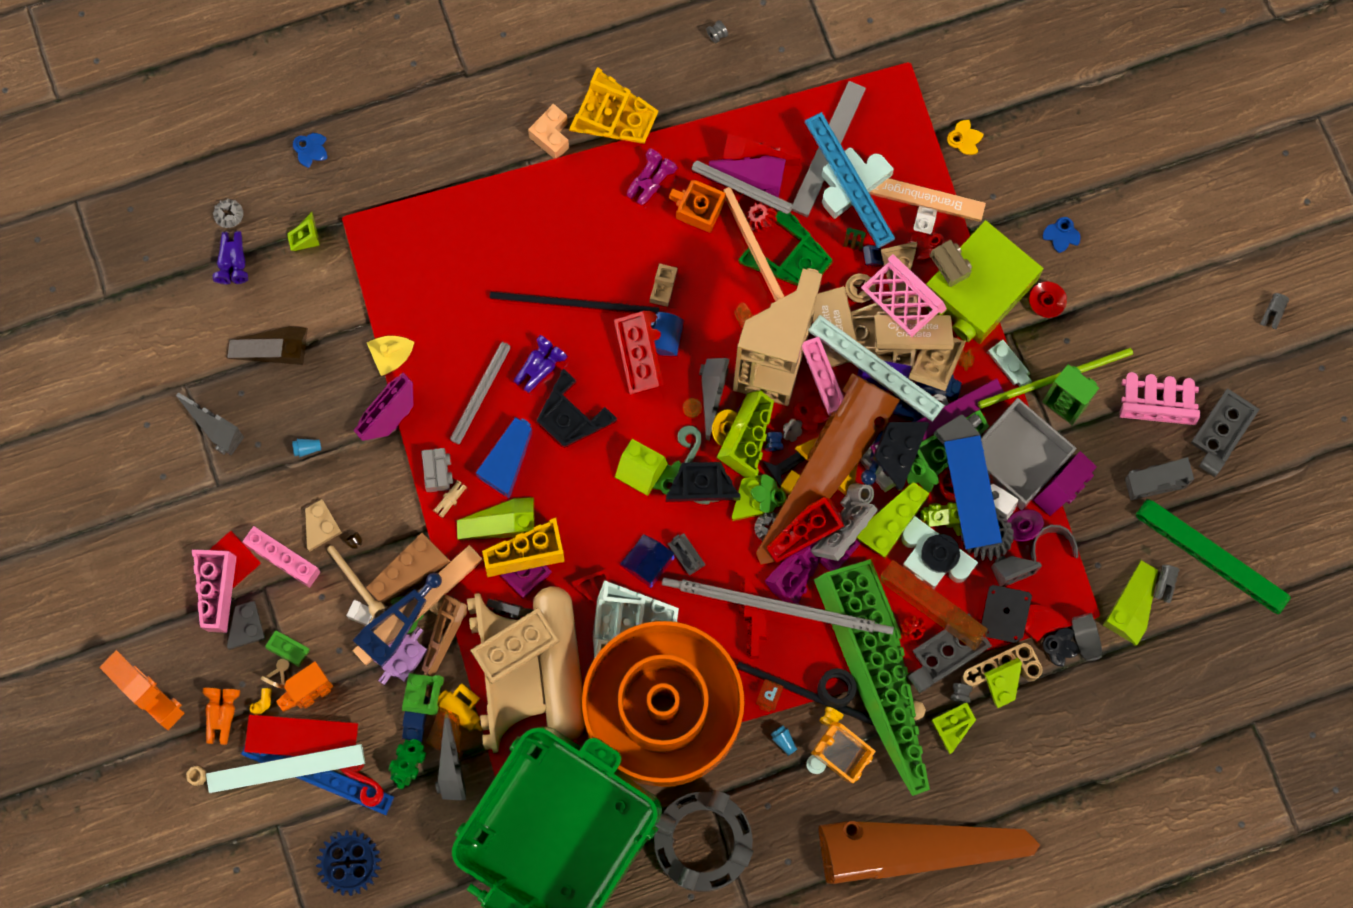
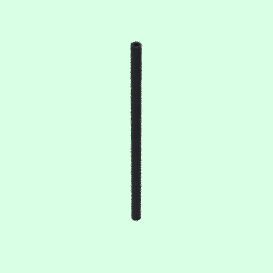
M490 291V299L633 313L652 311L658 314L660 307Z
M740 661L737 664L736 668L738 670L825 705L818 694ZM848 706L833 708L874 726L870 716Z

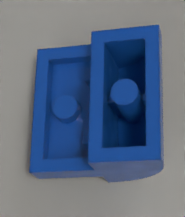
M658 312L656 314L658 318L655 322L651 323L653 329L661 332L660 338L654 341L656 351L659 355L677 356L684 320L670 313Z

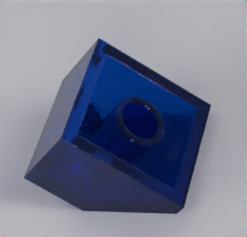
M643 534L620 565L651 588L674 559V553L659 541Z

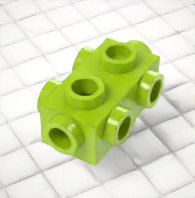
M948 502L947 505L942 506L941 504L934 503L921 510V519L929 527L946 525L947 528L953 527L957 536L962 535L956 503Z

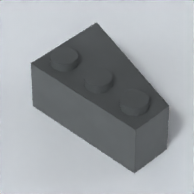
M1188 457L1162 465H1153L1145 470L1135 469L1130 471L1125 477L1130 500L1185 489L1194 480Z

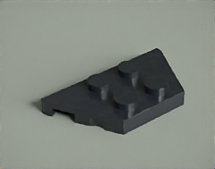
M889 422L884 428L873 459L877 465L882 467L884 474L891 478L896 485L895 488L899 491L904 487L928 428V422Z
M692 462L681 464L677 476L666 495V502L740 500L741 495L736 491L732 484L733 481L726 474L721 462Z

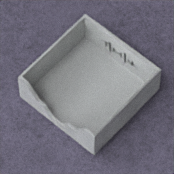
M1019 398L1010 405L981 437L990 484L997 485L1019 499L1017 507L1021 511L1077 449Z

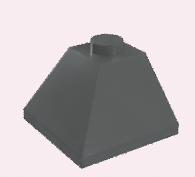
M1002 556L994 560L995 563L991 566V569L999 586L1005 587L1036 574L1042 565L1036 561L1013 556L1008 558Z

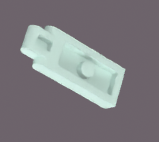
M1004 340L988 350L987 353L1013 385L1018 384L1021 387L1032 383L1028 376L1030 372Z

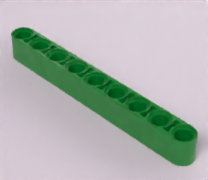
M1146 499L1137 511L1136 517L1273 613L1281 614L1290 601L1291 597L1285 591L1156 502Z

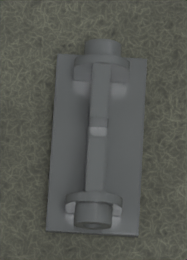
M685 534L675 536L673 541L668 543L689 576L705 566V563Z

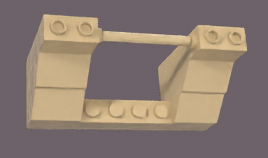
M811 268L803 269L795 292L772 303L771 307L745 320L737 348L733 391L743 394L762 391L773 399L774 403L785 406L789 405L804 353L802 350L803 342L808 340L810 333L808 329L812 325L815 313L813 308L822 274L817 270Z

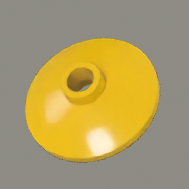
M722 410L715 415L712 434L720 446L723 445L737 416V413L733 410Z

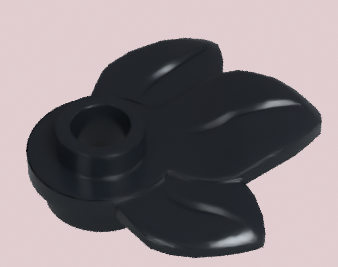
M1062 628L1057 630L1054 635H1048L1044 638L1042 642L1043 650L1049 654L1050 660L1054 665L1064 667L1066 658H1073L1080 653L1078 646L1071 641L1074 635L1073 630ZM1052 641L1055 642L1054 648H1051L1050 643Z

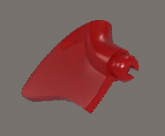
M1032 604L1029 608L1024 632L1038 642L1045 633L1063 627L1067 622L1054 610L1042 605Z

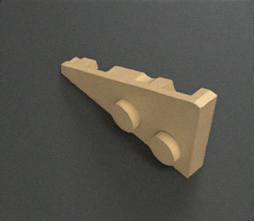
M917 242L881 249L884 266L889 262L888 258L893 254L911 271ZM889 269L886 272L887 279H893L894 273ZM893 283L888 284L890 292L893 290ZM896 283V291H906V284Z

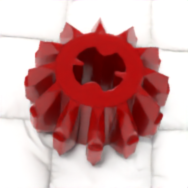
M756 201L755 206H749L750 211L745 212L751 230L761 233L762 230L767 232L768 227L774 228L772 223L777 221L775 217L777 211L773 207L762 202L759 204Z

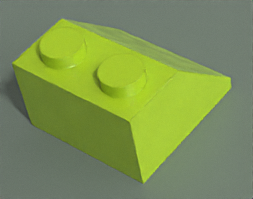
M632 439L621 456L615 478L648 496L668 463L663 455Z

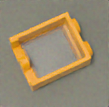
M833 721L811 754L845 781L854 784L861 777L865 766L872 761L876 751L843 724Z

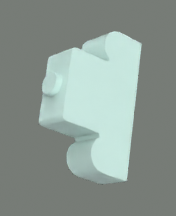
M852 148L845 150L846 155L869 193L892 176L894 169L882 155H871L867 160V164H865ZM828 163L823 167L822 177L830 187L824 191L822 204L835 219L849 209L852 203Z
M914 516L905 528L901 540L906 547H914L915 549L904 562L902 568L912 575L911 578L916 583H923L933 590L946 573L930 571L921 559V550L924 542L929 537L939 533ZM960 549L958 564L948 571L950 579L956 583L963 582L978 562Z

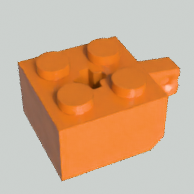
M691 180L687 191L683 190L680 192L672 189L669 199L677 202L676 206L679 207L676 212V219L711 233L725 203L726 193L699 181Z
M314 661L286 681L284 688L287 692L276 702L283 712L295 706H298L300 709L303 707L306 709L314 704V699L317 697H324L329 694L333 685L321 667Z

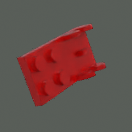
M641 311L614 320L630 394L664 386L654 342L660 338L661 332L651 327V323L655 322L658 318L652 311Z

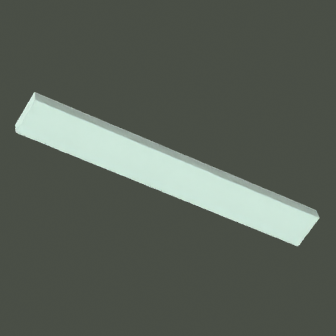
M819 315L808 329V332L815 337H819L822 342L932 422L943 409L944 404L823 316Z
M362 744L210 772L206 773L209 793L366 763Z

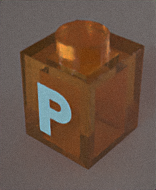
M765 679L756 702L759 705V709L770 712V710L775 711L784 686Z

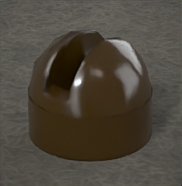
M355 532L345 542L350 548L357 549V544L362 545V538L358 532Z

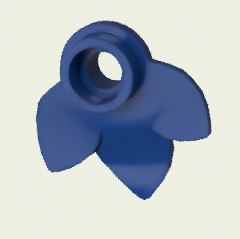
M311 133L307 137L298 136L294 139L293 149L298 153V160L303 166L309 168L312 160L322 161L327 159V152L322 146L326 141V137L318 133ZM299 142H304L306 146L301 147Z
M1068 217L1059 218L1055 224L1048 225L1043 232V240L1052 241L1053 247L1058 253L1065 251L1069 244L1078 246L1080 243V233L1074 228L1073 221ZM1065 224L1067 229H1062L1061 225Z

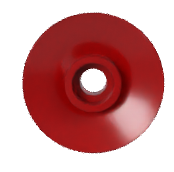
M1049 281L1041 282L1031 290L1029 304L1037 315L1044 318H1053L1064 311L1067 304V296L1063 288L1058 284ZM1044 300H1049L1050 304H1045Z

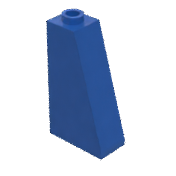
M516 417L476 472L478 479L507 498L511 496L532 435L531 424L525 419L519 420Z

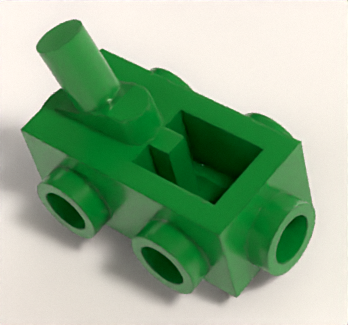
M405 739L404 744H399L396 751L398 757L396 760L392 759L388 769V771H391L390 780L397 783L396 786L399 789H403L405 785L409 786L411 780L416 779L419 768H417L418 764H422L425 759L426 752H423L424 746L416 739H411L410 741Z

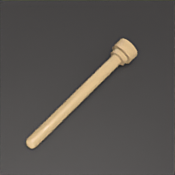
M329 546L327 548L329 554L367 602L369 613L376 619L386 611L385 606L382 602L374 600L335 547Z

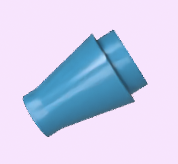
M297 439V441H292L294 456H299V458L316 451H321L319 439Z
M784 725L771 733L772 740L788 756L797 750L788 728H785Z

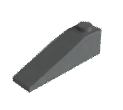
M177 393V398L216 446L214 449L223 455L227 453L231 456L244 438L238 427L219 415L215 416L205 407L200 409L196 402Z
M449 713L444 715L438 782H435L437 794L441 793L442 799L466 800L465 782Z

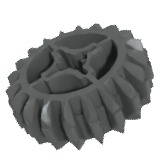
M997 514L1002 543L967 549L968 554L974 552V557L976 558L980 555L982 561L985 557H988L991 561L993 556L999 559L1000 554L1005 555L1007 550H1010L1014 540L1011 522L1007 523V519L1004 517L1000 518V515ZM962 534V535H961V540H962L963 546H964V548H965L964 539H963V534Z

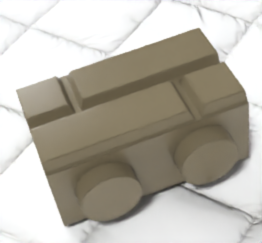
M952 240L936 247L930 254V257L950 287L968 278L972 269L970 262L967 259L964 260L961 256L962 251L957 243L954 244Z

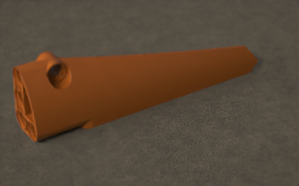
M852 373L843 389L846 393L837 411L830 415L807 457V465L756 552L760 564L776 562L767 550V546L808 505L825 496L829 499L832 497L881 431L884 430L886 424L889 423L888 420L900 399ZM881 416V423L875 425L874 420Z
M855 821L819 825L818 829L824 875L828 884L870 878L881 879L1034 856L1040 846L1025 829ZM848 825L853 827L851 835H848L846 832Z

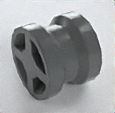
M720 20L715 22L714 26L706 28L710 39L715 44L722 37L726 38L728 36V31Z
M954 683V694L951 695V700L960 703H970L971 698L969 694L972 692L973 687Z

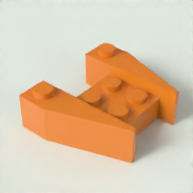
M117 650L99 667L133 703L142 710H146L165 729L169 730L185 714L180 709L182 705L174 697L170 699L156 686L157 683L149 676L146 677L135 665L132 666Z

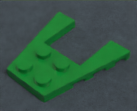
M778 211L775 216L777 218L775 223L801 241L780 267L766 258L775 278L798 286L803 269H815L823 275L833 263V260L818 242L816 243L811 234L803 228L799 220L791 212L786 214ZM748 247L739 258L738 263L760 271Z

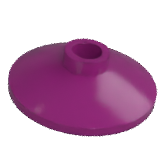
M1034 510L1016 512L1007 521V523L1011 522V529L1014 531L1013 537L1016 541L1031 540L1038 536L1044 527L1042 515Z

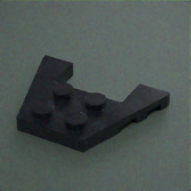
M565 369L561 371L560 377L555 383L537 419V423L563 448L617 421V418L606 407L592 420H589L575 407L564 394L576 383V379Z

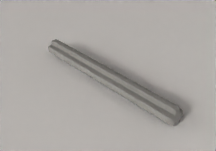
M696 161L693 164L692 170L783 213L789 214L792 210L793 205L700 161Z
M502 342L498 347L450 438L452 442L456 444L461 443L510 350V345Z

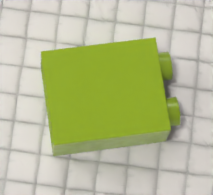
M986 220L960 247L962 251L961 256L964 260L967 259L972 266L970 276L950 287L941 272L938 271L926 284L944 302L947 308L942 314L939 312L937 315H950L951 321L955 323L952 326L955 334L965 342H970L971 339H974L978 344L982 343L1033 287L1044 269ZM925 307L929 312L932 311L930 307Z

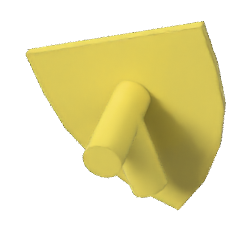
M384 336L367 342L380 375H386L399 368L407 360L415 342L399 336Z

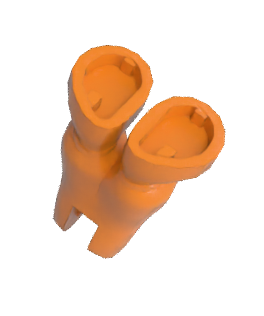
M203 688V695L210 700L206 705V743L213 744L215 730L220 729V744L227 745L235 712L233 701L240 696V690L223 689L222 691L217 688ZM222 693L223 704L220 706V698Z

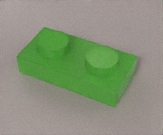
M276 630L265 646L267 650L298 667L301 666L310 651L306 646Z

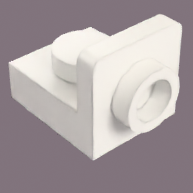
M919 205L913 229L931 234L937 210Z

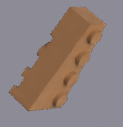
M421 533L366 589L379 602L385 605L393 598L405 593L406 590L420 584L429 574L438 573L439 570L446 567L451 561Z

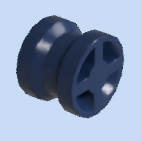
M781 432L766 433L765 451L776 452L784 449L781 443L783 438Z

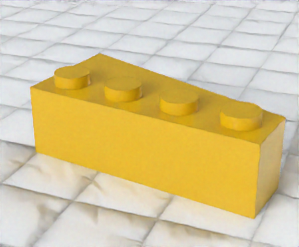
M556 518L549 520L550 522L544 525L540 524L524 534L520 533L509 541L505 540L483 550L487 576L492 577L565 562Z

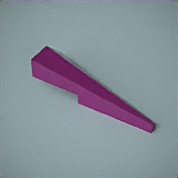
M818 541L788 556L765 580L774 595L785 602L799 604L802 594H806V584L809 577L814 575L821 558L814 556L811 552V549Z

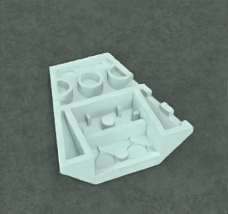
M604 580L597 598L593 630L594 657L598 655L600 650L610 640L629 628L655 621L677 622L679 608Z

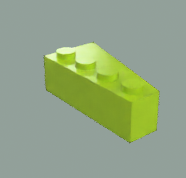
M762 391L747 393L716 457L744 478L758 476L759 469L757 467L763 454L761 449L767 436L765 431L770 422L774 400Z
M914 482L911 483L869 520L867 526L859 533L856 539L885 559L929 496V492Z

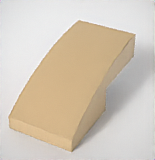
M659 264L650 303L668 307L678 268Z

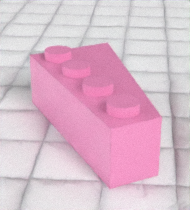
M192 550L195 564L194 573L196 574L197 582L196 592L198 593L200 628L208 632L227 633L237 556L229 551Z

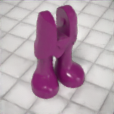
M648 149L646 152L647 165L642 173L634 179L627 191V196L633 199L640 188L644 189L637 202L640 205L645 204L657 192V189L660 188L659 184L667 175L673 174L678 169L674 162L667 158L663 160L662 156L653 149ZM660 165V168L653 177V179H648L650 175L654 172V170Z

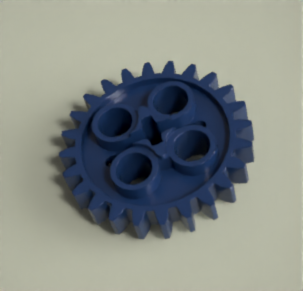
M346 830L345 836L337 832V839L330 836L332 842L324 841L326 849H319L323 856H317L321 863L317 864L316 867L322 868V870L317 874L325 876L321 882H329L326 887L327 889L334 886V893L341 889L342 896L346 894V891H348L350 896H353L354 890L361 894L362 887L368 890V883L375 884L372 880L373 877L379 878L375 871L382 869L377 866V863L381 862L382 859L376 858V856L381 852L373 850L377 846L376 843L369 844L372 838L368 837L364 840V833L357 837L356 830L353 831L352 835ZM357 847L363 848V854L360 857L354 856V850ZM337 849L343 850V856L340 859L334 858V852ZM348 858L352 861L367 860V863L351 864L350 868L346 865H331L336 862H348ZM358 867H363L365 870L364 875L357 878L355 870ZM338 869H343L345 872L344 877L340 880L336 879L335 872Z

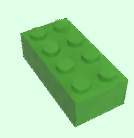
M1068 364L1053 382L1042 403L1073 425L1087 408L1099 387L1093 379L1083 376L1077 367Z

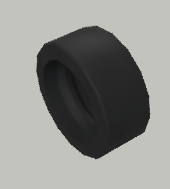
M843 669L827 671L819 680L817 686L818 696L821 701L832 708H842L848 705L854 698L857 690L854 677ZM838 678L846 683L848 693L844 698L836 699L828 694L826 683L829 679Z

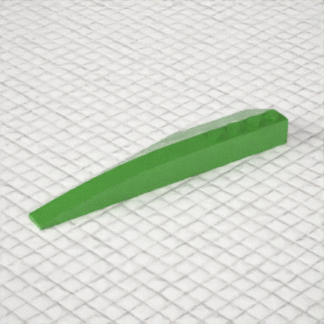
M869 559L826 572L814 579L826 611L873 620L877 624L894 627L893 635L831 624L870 718L912 796L928 791L930 788L926 767L922 763L921 758L923 751L922 746H919L917 736L919 735L918 726H915L914 720L916 713L911 686L907 683L906 677L908 670L904 666L903 661L905 654L899 640L901 633L872 560Z

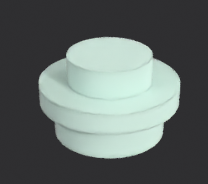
M811 755L806 762L807 769L813 774H820L826 768V765L814 755Z

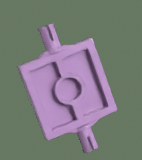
M417 626L411 635L407 634L396 653L382 667L385 672L378 680L380 683L385 685L391 676L397 677L406 683L409 673L412 674L427 653V649L417 641L423 632L421 628Z

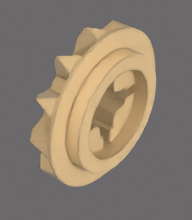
M855 274L848 279L845 289L847 296L853 302H860L862 304L863 302L870 301L871 298L864 291L857 294V288L855 287H860L862 283L865 284L871 277L866 274ZM873 284L868 290H870L871 292H875V284Z

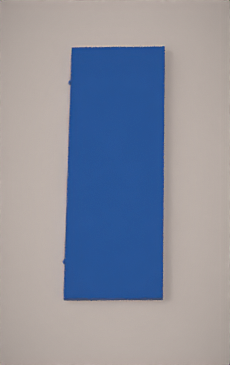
M981 436L944 442L965 549L1002 543Z

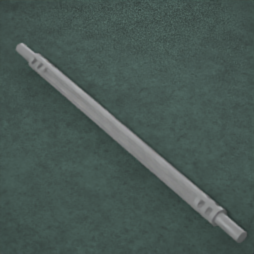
M663 578L662 581L664 586L678 588L680 591L867 632L873 633V631L893 635L894 627L877 624L873 620L687 580L678 581Z

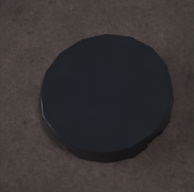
M945 534L931 536L923 544L921 559L930 571L946 573L952 570L959 562V545L951 536Z

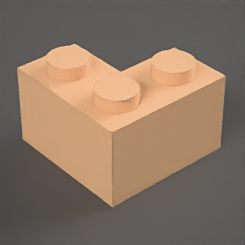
M552 104L528 129L529 138L554 159L561 157L569 149L568 139L560 133L568 124L567 115L556 105Z

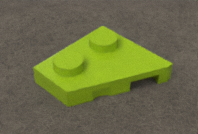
M761 475L742 479L739 488L741 498L736 500L732 521L765 514V512L760 511V502L753 499L751 495V489L761 485Z
M1019 658L984 673L997 708L1016 699L1022 666Z
M966 702L932 720L949 755L953 753L976 721V718Z

